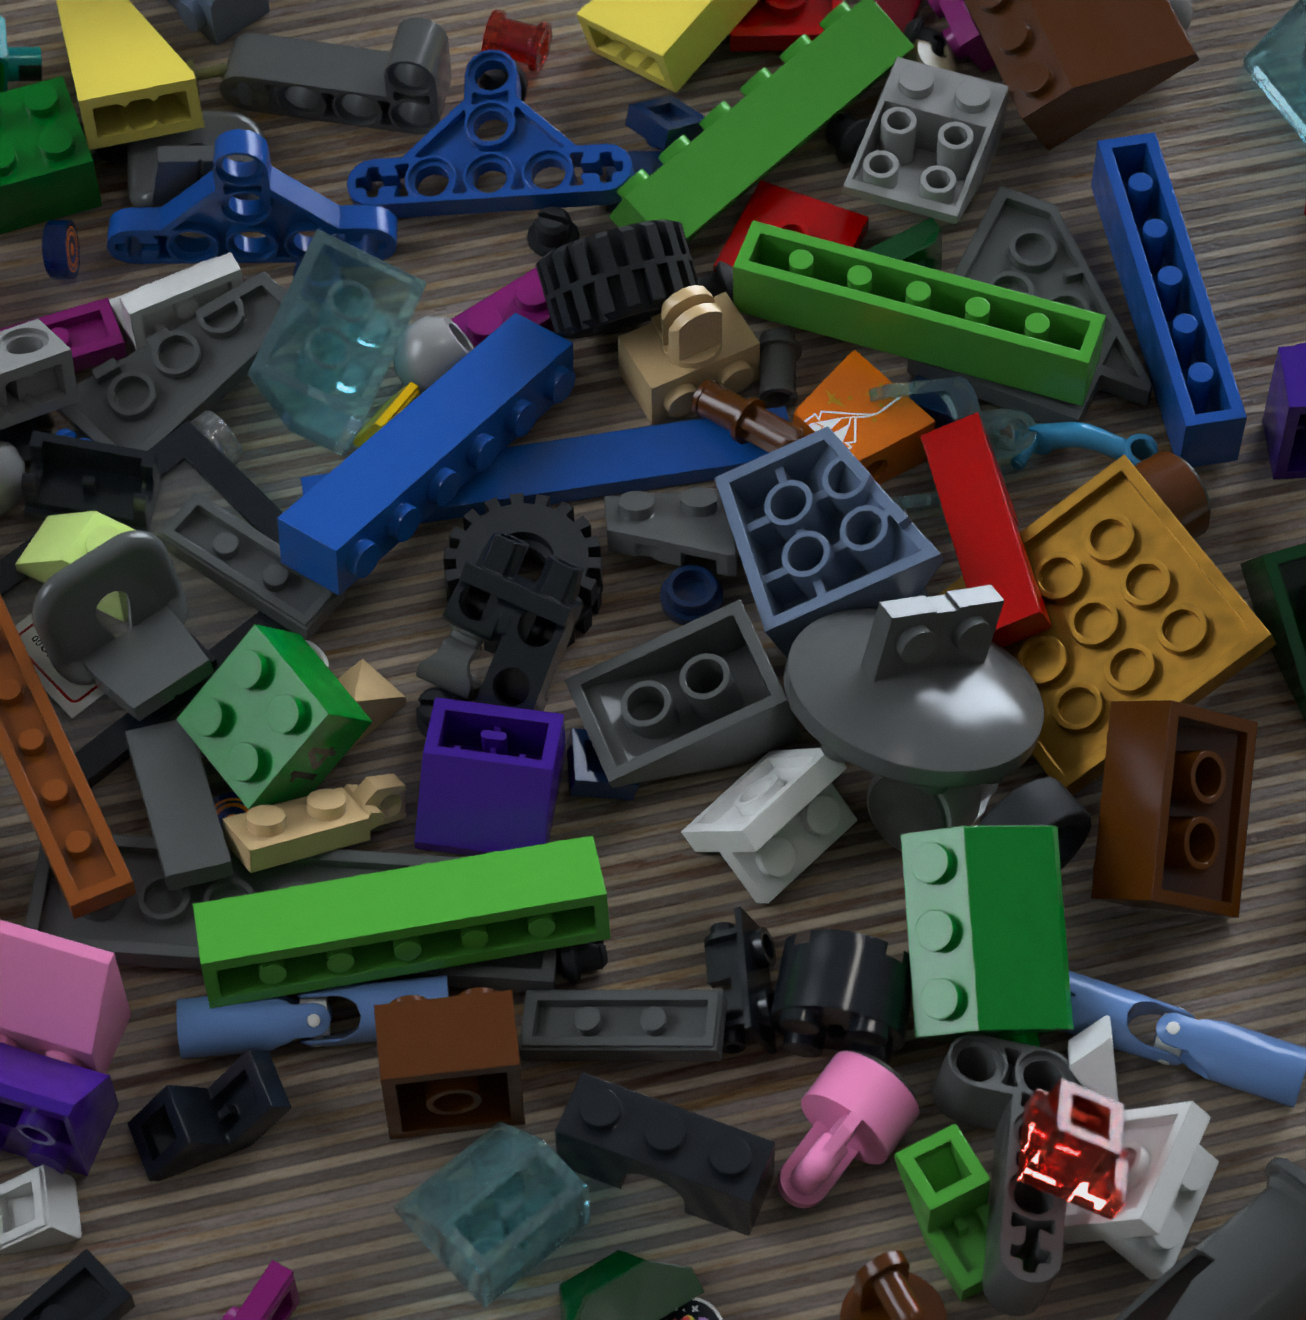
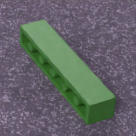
M861 0L852 8L843 1L819 23L824 32L813 41L806 34L802 35L780 55L779 58L785 64L771 74L764 67L750 78L739 90L744 95V98L731 108L724 100L700 121L699 125L704 131L694 140L690 141L683 134L667 147L658 157L663 165L652 175L649 176L644 169H641L626 181L616 192L623 200L609 217L618 228L660 219L681 222L688 243L755 187L760 180L768 176L826 127L833 118H836L891 72L896 58H905L915 46L874 0Z
M752 221L733 266V303L740 313L1076 405H1084L1100 360L1106 315L761 222Z
M593 835L193 904L200 963L210 1009L611 939L607 892Z

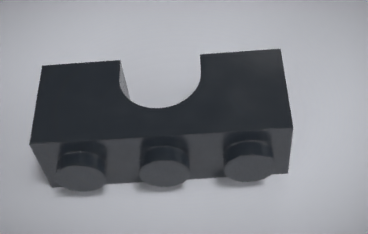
M581 1072L555 1130L557 1166L619 1189L622 1188L627 1174H640L654 1178L670 1186L680 1194L685 1202V1213L750 1236L774 1178L775 1142Z

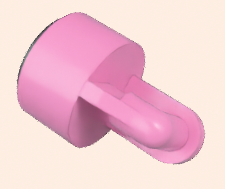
M840 1051L835 1054L801 1100L803 1113L812 1125V1128L778 1173L777 1186L781 1196L795 1207L810 1208L822 1201L853 1159L873 1165L883 1164L919 1116L917 1098L909 1084L890 1066L867 1053Z

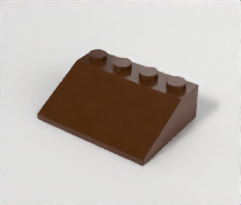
M964 0L1005 85L1009 86L1010 96L1022 120L1048 151L1200 60L1169 0Z

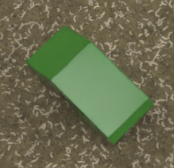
M955 1123L895 1153L894 1160L925 1244L960 1301H963L983 1291V1270L989 1204L987 1202L991 1179ZM1018 1254L1017 1258L1022 1260L1023 1263L1022 1257L1020 1256V1254Z

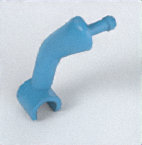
M1070 421L1030 424L1019 431V438L1024 446L1011 459V466L1016 470H1021L1027 465V461L1033 453L1047 455L1055 449L1063 448L1093 450L1116 460L1125 454L1130 462L1135 465L1140 460L1134 455L1144 460L1157 453L1158 447L1155 440L1147 434L1137 433L1125 439L1088 423Z

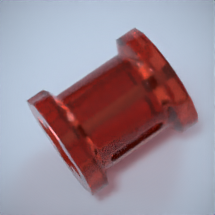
M495 9L491 13L485 28L482 52L487 50L503 51L510 55L514 61L527 64L529 71L540 73L551 46L552 24L541 21L537 26L507 18L505 11Z

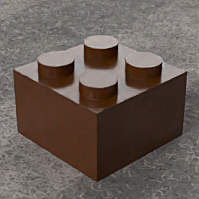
M478 987L465 990L458 996L427 999L420 995H405L387 1004L374 1005L380 1081L390 1140L525 1125L521 1067L512 990L495 991L491 988Z

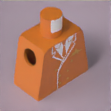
M856 350L851 352L797 407L793 415V424L802 428L804 432L803 437L828 426L879 485L928 460L921 435L935 430V420Z

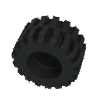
M665 219L635 223L573 241L550 251L536 263V269L554 332L563 338L569 339L596 336L651 321V317L661 313L663 302L672 294L686 287L700 286L681 222Z

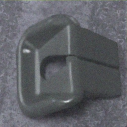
M202 111L205 128L127 143L128 196L131 203L136 207L164 206L212 171L214 144L220 134L228 130L244 129L258 133L265 139L261 128L252 119L237 112ZM231 155L227 157L237 162L255 160L245 155ZM252 194L233 195L240 200L260 199V197Z
M143 530L126 531L110 538L52 575L42 585L35 597L32 607V621L55 670L73 684H95L104 694L138 721H141L173 700L176 695H181L214 673L210 660L184 626L188 617V601L168 551L163 542L150 532ZM114 591H122L126 593L129 630L115 638L97 619L96 609L101 599L107 594Z

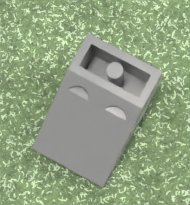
M897 57L844 182L843 194L957 224L987 176L1003 136L1009 86Z

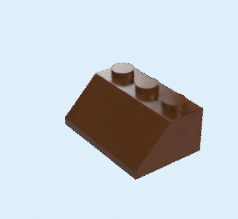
M1173 700L1111 701L1091 899L1137 908L1239 918L1258 722Z

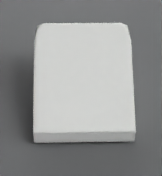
M1106 1015L1068 1040L1067 1048L1070 1071L1103 1113L1113 1117L1119 1113L1111 1021L1109 1015Z
M43 1164L0 1184V1254L4 1255L67 1244L81 1238L82 1231L77 1189L72 1176L65 1173L60 1174L57 1170Z

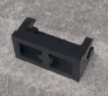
M33 430L29 443V457L31 458L30 474L23 472L21 481L25 505L23 510L24 517L45 521L50 515L97 511L135 530L149 532L161 487L156 452Z

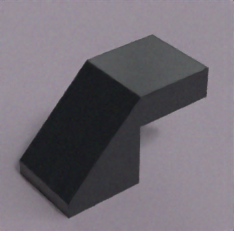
M248 1049L208 1088L166 1085L127 1124L149 1181H162L252 1146L292 1107L269 1051Z

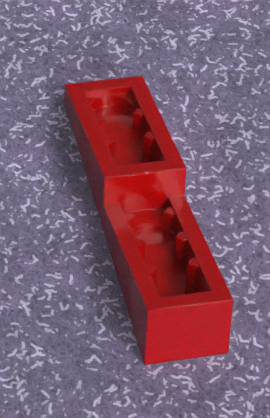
M976 412L921 435L966 588L992 585L1005 600L992 641L1001 647H1005L1053 628L1017 528L1020 524L980 414Z

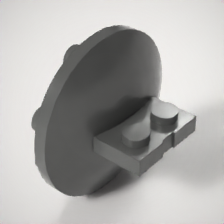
M992 585L947 591L944 595L931 597L921 595L879 602L878 607L841 610L815 620L797 636L792 644L785 666L784 689L790 710L808 732L821 743V750L828 758L841 763H852L866 771L891 780L912 784L917 790L926 794L938 795L946 792L948 788L974 786L983 783L997 784L1001 782L1006 775L1018 769L1031 756L1036 747L1044 721L1043 701L1034 680L1015 657L992 641L1005 601Z

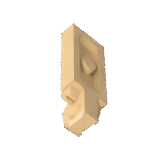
M394 773L365 777L359 786L356 784H346L344 788L318 789L311 792L308 796L275 805L255 806L248 812L222 818L225 842L246 869L253 873L371 840V830L406 819V785Z

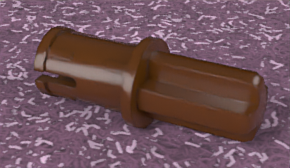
M705 380L693 395L691 402L693 414L699 417L702 416L730 431L732 440L737 443L746 444L750 442L770 453L803 438L804 432L802 428L766 410L765 402L756 397L746 399L721 386L715 380Z

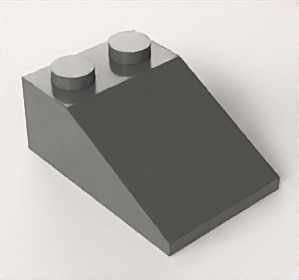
M740 599L565 679L568 690L612 788L745 763L803 736L796 718L790 710L789 702Z

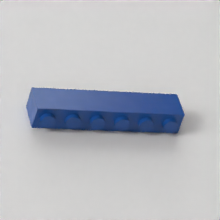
M1156 133L1098 140L1091 188L1172 452L1183 458L1192 467L1237 461L1247 416Z
M517 313L513 314L277 518L281 563L338 596L359 578L368 576L381 558L399 542L407 541L415 533L418 525L440 506L443 507L449 504L463 485L479 471L487 470L500 452L517 437L525 436L531 430L536 420L554 404L563 402L569 396L576 379L575 372L573 371V342Z

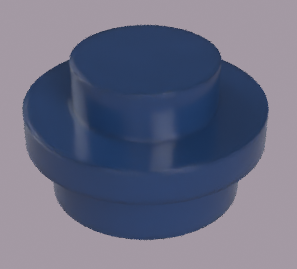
M685 565L674 570L664 581L660 591V603L662 610L668 618L678 624L685 625L722 608L723 590L717 578L706 568L698 565Z

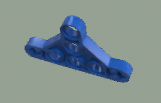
M487 50L472 57L467 64L464 78V100L403 157L371 159L355 166L348 176L347 189L353 205L380 206L390 210L396 218L536 210L551 206L568 208L611 205L623 200L616 192L635 173L631 158L625 149L613 144L576 146L521 100V83L514 60L503 51ZM498 69L508 74L507 81L498 89L484 90L477 85L482 74L489 70ZM501 120L508 125L505 134L497 140L483 141L476 136L480 126L487 121ZM556 167L565 172L563 181L555 188L541 189L533 183L535 176L544 168ZM576 167H582L583 174H581L583 185H578L574 170ZM604 167H615L616 172L612 174V181L601 182L600 176H603ZM500 171L507 176L506 183L496 192L485 193L475 187L479 177L486 172ZM436 174L448 178L447 188L439 195L429 197L418 192L419 184L428 176ZM405 178L408 196L402 197L399 191L403 190L400 180ZM382 181L384 187L379 188L378 196L368 197L367 192L372 190L373 182Z
M234 129L228 130L216 138L212 171L164 206L130 207L114 212L109 218L106 248L110 255L117 260L132 264H191L206 261L216 256L220 257L230 252L237 263H296L303 254L318 249L335 253L341 262H375L385 260L396 252L398 221L390 210L380 206L336 204L271 166L269 146L261 135L250 130ZM231 155H245L255 160L237 162L227 157ZM252 194L260 197V199L240 200L233 195ZM250 231L266 236L252 238L240 235L239 233ZM305 231L320 232L324 234V236L307 237L299 233ZM194 232L207 237L189 238L181 235V233Z

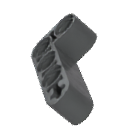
M425 18L403 20L398 25L391 52L267 34L245 33L239 35L234 40L227 62L228 70L220 83V92L229 104L247 111L425 135L439 123L452 78L449 40L446 31L440 25Z
M967 1034L957 1038L950 1045L932 1087L933 1101L938 1110L950 1119L996 1130L983 1270V1290L989 1303L998 1311L1010 1316H1025L1033 1313L1042 1304L1062 1263L1075 1077L1069 1069L1068 1060L1055 1051L985 1035ZM965 1076L973 1078L975 1081L967 1079ZM1025 1147L1035 1150L1038 1154L1030 1152ZM1019 1206L1030 1209L1035 1215L1023 1211ZM1018 1254L1026 1255L1023 1263L1022 1260L1017 1258Z

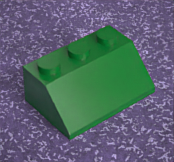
M1053 825L957 826L901 834L915 1038L953 1043L957 1038L967 1034L1001 1038L1074 1030L1057 827Z

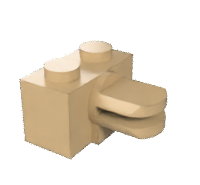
M693 285L677 291L666 299L662 304L661 313L651 317L650 324L618 337L619 374L650 423L654 425L670 417H681L692 411L691 402L693 395L705 380H715L721 386L734 393L744 390L752 382L759 380L760 342L726 292L713 297L704 286Z

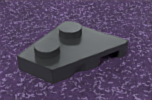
M693 487L684 492L650 494L645 491H629L622 495L604 496L608 551L635 557L649 556L659 562L682 566L685 562V554L716 560L717 574L737 576L735 539L718 490Z

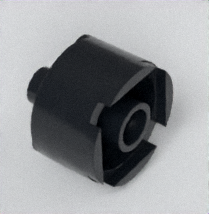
M835 929L811 930L809 942L797 944L796 934L789 936L784 943L770 1015L771 1025L784 1036L783 1049L791 1054L808 1058L821 1056L823 1048L836 1051H860L889 1065L891 1054L903 1048L912 1003L909 954L904 951L902 962L886 955L888 942L851 931Z

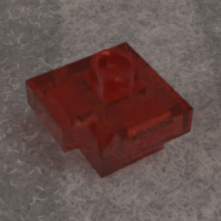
M1060 1078L1050 1093L1037 1088L1024 1106L1017 1180L1113 1220L1126 1202L1129 1152L1121 1149L1124 1104L1064 1078Z

